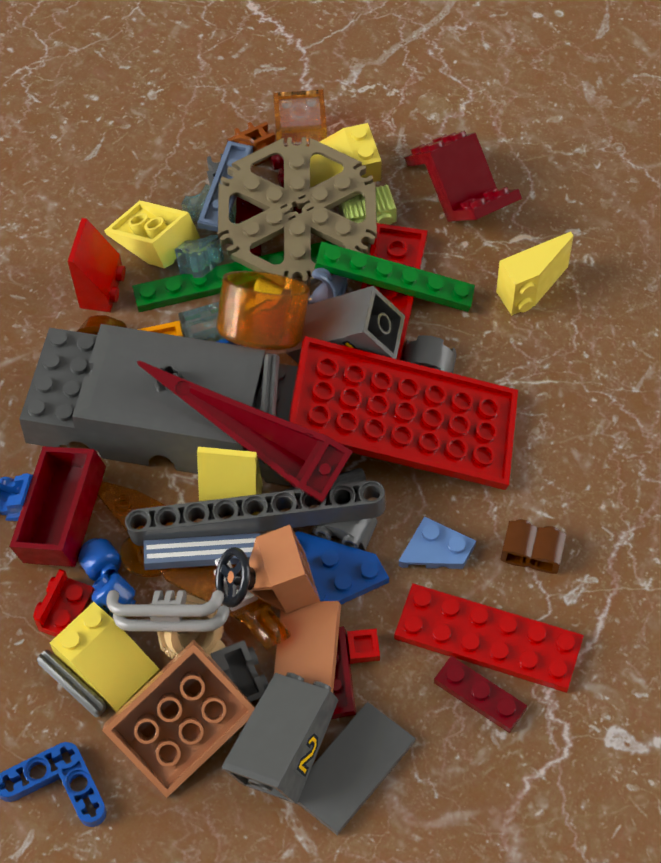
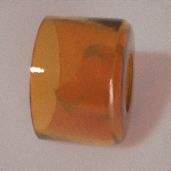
M258 271L226 273L222 279L216 329L224 339L249 348L262 350H286L293 348L301 342L303 337L310 288L296 279Z

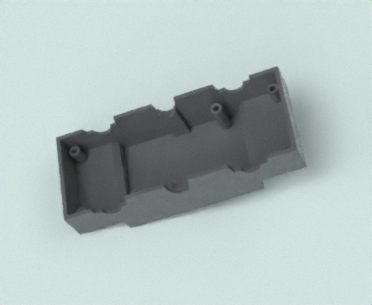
M105 324L100 325L98 335L49 327L19 418L25 443L60 447V445L68 446L73 441L86 444L89 449L97 450L103 459L149 466L151 457L161 455L171 460L177 471L198 474V447L248 450L139 367L137 361L145 362L199 386L261 410L266 350ZM279 364L276 417L288 421L298 366ZM258 459L261 477L264 478L265 482L294 487Z

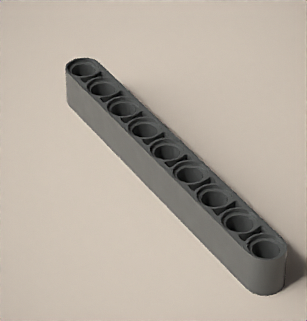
M363 481L333 485L323 503L297 489L142 508L128 513L125 518V525L131 541L135 545L144 546L143 540L237 535L271 531L287 525L295 528L369 519L381 516L386 510L385 490L383 485L377 481ZM377 498V500L369 501L368 499ZM342 501H347V502H348L347 504H338L339 502H342ZM312 505H319L316 508H310ZM285 508H289V509H290V510L285 511V512H282V511H281L282 509H285ZM254 512H261L258 515H251ZM232 515L230 518L223 519L224 516ZM197 519H203L200 522H194ZM174 522L172 525L165 526L167 523ZM140 526H145V527H143L142 529H139V530L136 529V528H138V527H140Z

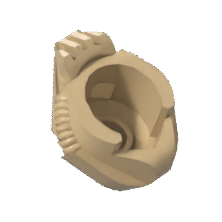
M187 595L185 604H205L207 601ZM218 610L208 616L182 617V619L207 620L213 618ZM223 625L214 631L157 632L161 650L166 655L168 654V657H171V659H174L193 640L210 657L211 653L226 647L221 641L222 633L224 632Z

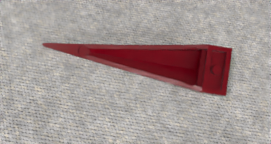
M137 361L139 367L246 450L256 452L259 460L295 488L300 489L322 503L353 452L326 435L216 393L145 362Z

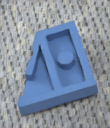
M424 517L399 559V566L408 568V565H426V568L447 567L449 569H463L476 546V540Z

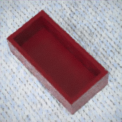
M42 447L9 546L23 563L67 567L76 566L106 470V465L95 449Z

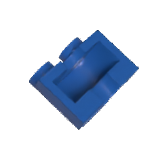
M25 473L15 476L14 479L10 477H2L0 479V514L7 515L6 521H18L33 477L32 474Z

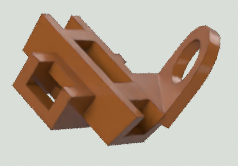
M249 122L247 123V130L240 132L236 128L234 129L235 136L227 139V142L232 141L253 146L254 153L274 143L275 133L268 132L267 122L256 127ZM270 157L254 164V166L270 160Z

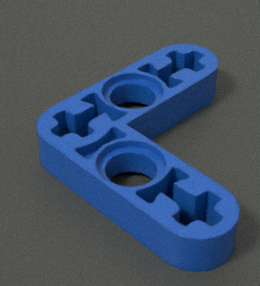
M71 742L60 743L0 773V798L5 802L16 801L61 779L73 807L84 825L87 827L100 825L106 818L107 813L104 802L79 749ZM65 752L72 755L71 762L67 764L62 760V754ZM51 758L57 768V770L53 771L52 766L48 761ZM35 765H44L47 768L46 774L40 779L30 777V771ZM23 773L29 784L24 785L19 774ZM77 777H84L88 781L86 788L79 792L73 791L70 787L71 782ZM8 780L15 783L12 792L4 789L6 787L5 782ZM89 797L93 807L97 808V815L94 817L86 814L87 808L83 799Z

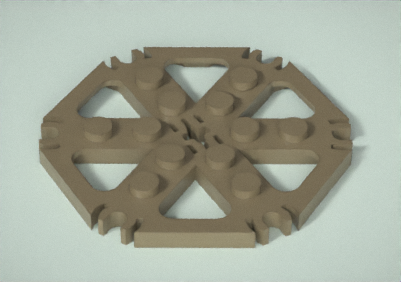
M288 137L287 147L284 146V138L233 162L232 167L229 166L227 168L228 175L233 178L227 179L222 176L221 183H219L218 240L220 239L221 246L227 243L233 244L226 248L227 255L231 256V260L284 286L285 276H288L289 286H293V279L295 277L303 279V286H307L308 276L311 277V285L321 281L312 277L315 263L311 260V233L339 247L368 254V247L362 243L369 242L374 244L375 238H377L376 189L373 176L361 177L366 174V166H362V162L310 137L309 147L306 146L305 137H302V143L298 146L292 144V137ZM272 155L282 156L284 159V188L252 173L251 167ZM313 155H322L343 166L344 169L341 173L310 188V158ZM360 194L365 197L366 218L363 222L355 223L330 211V209ZM235 195L265 211L239 224H234L229 220V199ZM293 207H297V209L302 208V213L293 212ZM284 233V260L282 263L272 264L250 252L251 249Z

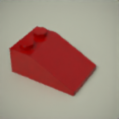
M81 218L68 258V265L79 307L111 313L113 303L118 301V286L120 281H124L126 268L122 265L120 254L88 219Z

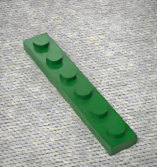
M321 242L314 269L325 268L334 275L469 312L471 308L474 284L329 243Z

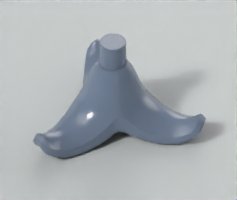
M325 268L315 269L312 272V277L321 280L322 283L314 290L312 295L303 298V303L306 306L345 294L348 286L347 278L334 274L331 276L330 272Z

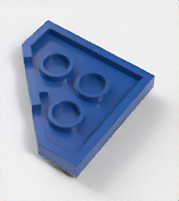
M300 531L295 532L306 553L320 601H339L340 604H344L389 583V577L376 554Z

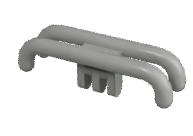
M111 590L107 594L106 601L109 610L113 613V620L116 626L125 631H214L226 622L230 613L227 606H221L224 600V593L221 590L214 591L211 599L205 604H185L187 598L185 590L177 592L176 600L174 590H167L165 598L162 590H155L151 604H120L119 593L116 590ZM218 609L216 615H215L213 618H211V619H207V620H183V619H182V617H202V616H208V615L214 613V612ZM125 616L150 617V619H127Z

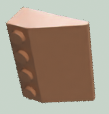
M193 640L104 724L102 731L167 798L248 721L255 707L218 664Z

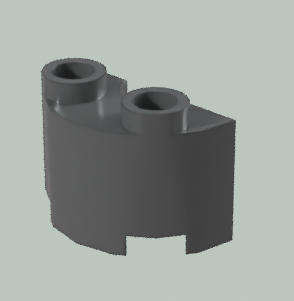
M419 335L416 341L409 342L407 340L405 342L401 360L453 373L457 354L454 347L450 349L443 345V339Z
M342 501V502H339L338 504H347L348 502H347V501ZM369 518L315 525L312 533L317 537L327 540L337 537L342 539V544L366 551L377 525V519Z
M243 640L210 654L211 658L250 702L262 697L268 686V681L264 674L259 676L254 665L259 664L253 647L247 648Z

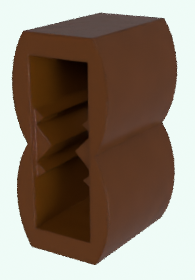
M523 519L509 521L500 560L515 566L530 567L537 571L557 574L566 534L554 526L536 527Z

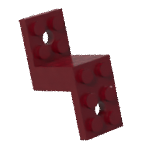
M464 130L449 135L445 134L433 139V142L429 144H422L410 149L412 154L404 157L407 166L426 165L448 222L477 220L522 199L519 189L509 190L507 186L500 189L496 187L476 133L466 134Z

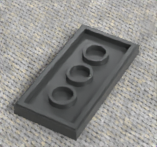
M367 702L314 763L297 804L338 836L412 747L416 738Z

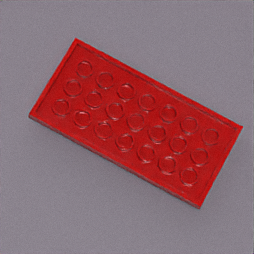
M305 336L302 342L288 421L326 435L352 450V453L506 490L510 482L518 390Z

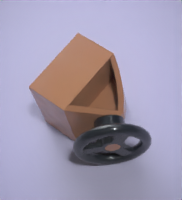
M291 525L257 536L249 561L243 550L232 547L222 554L218 562L215 587L216 590H221L224 593L222 604L229 608L238 606L244 600L247 591L285 613L320 601L306 553ZM233 556H236L239 562L234 568H230L227 564ZM224 576L228 585V596L224 587Z

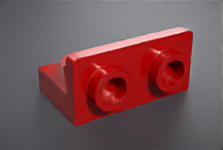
M59 569L57 575L48 582L47 594L43 602H39L34 610L33 617L38 630L56 637L90 605L95 589L88 584L68 578L66 571Z

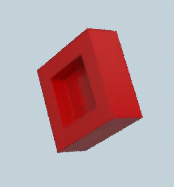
M377 628L347 631L350 664L380 661Z

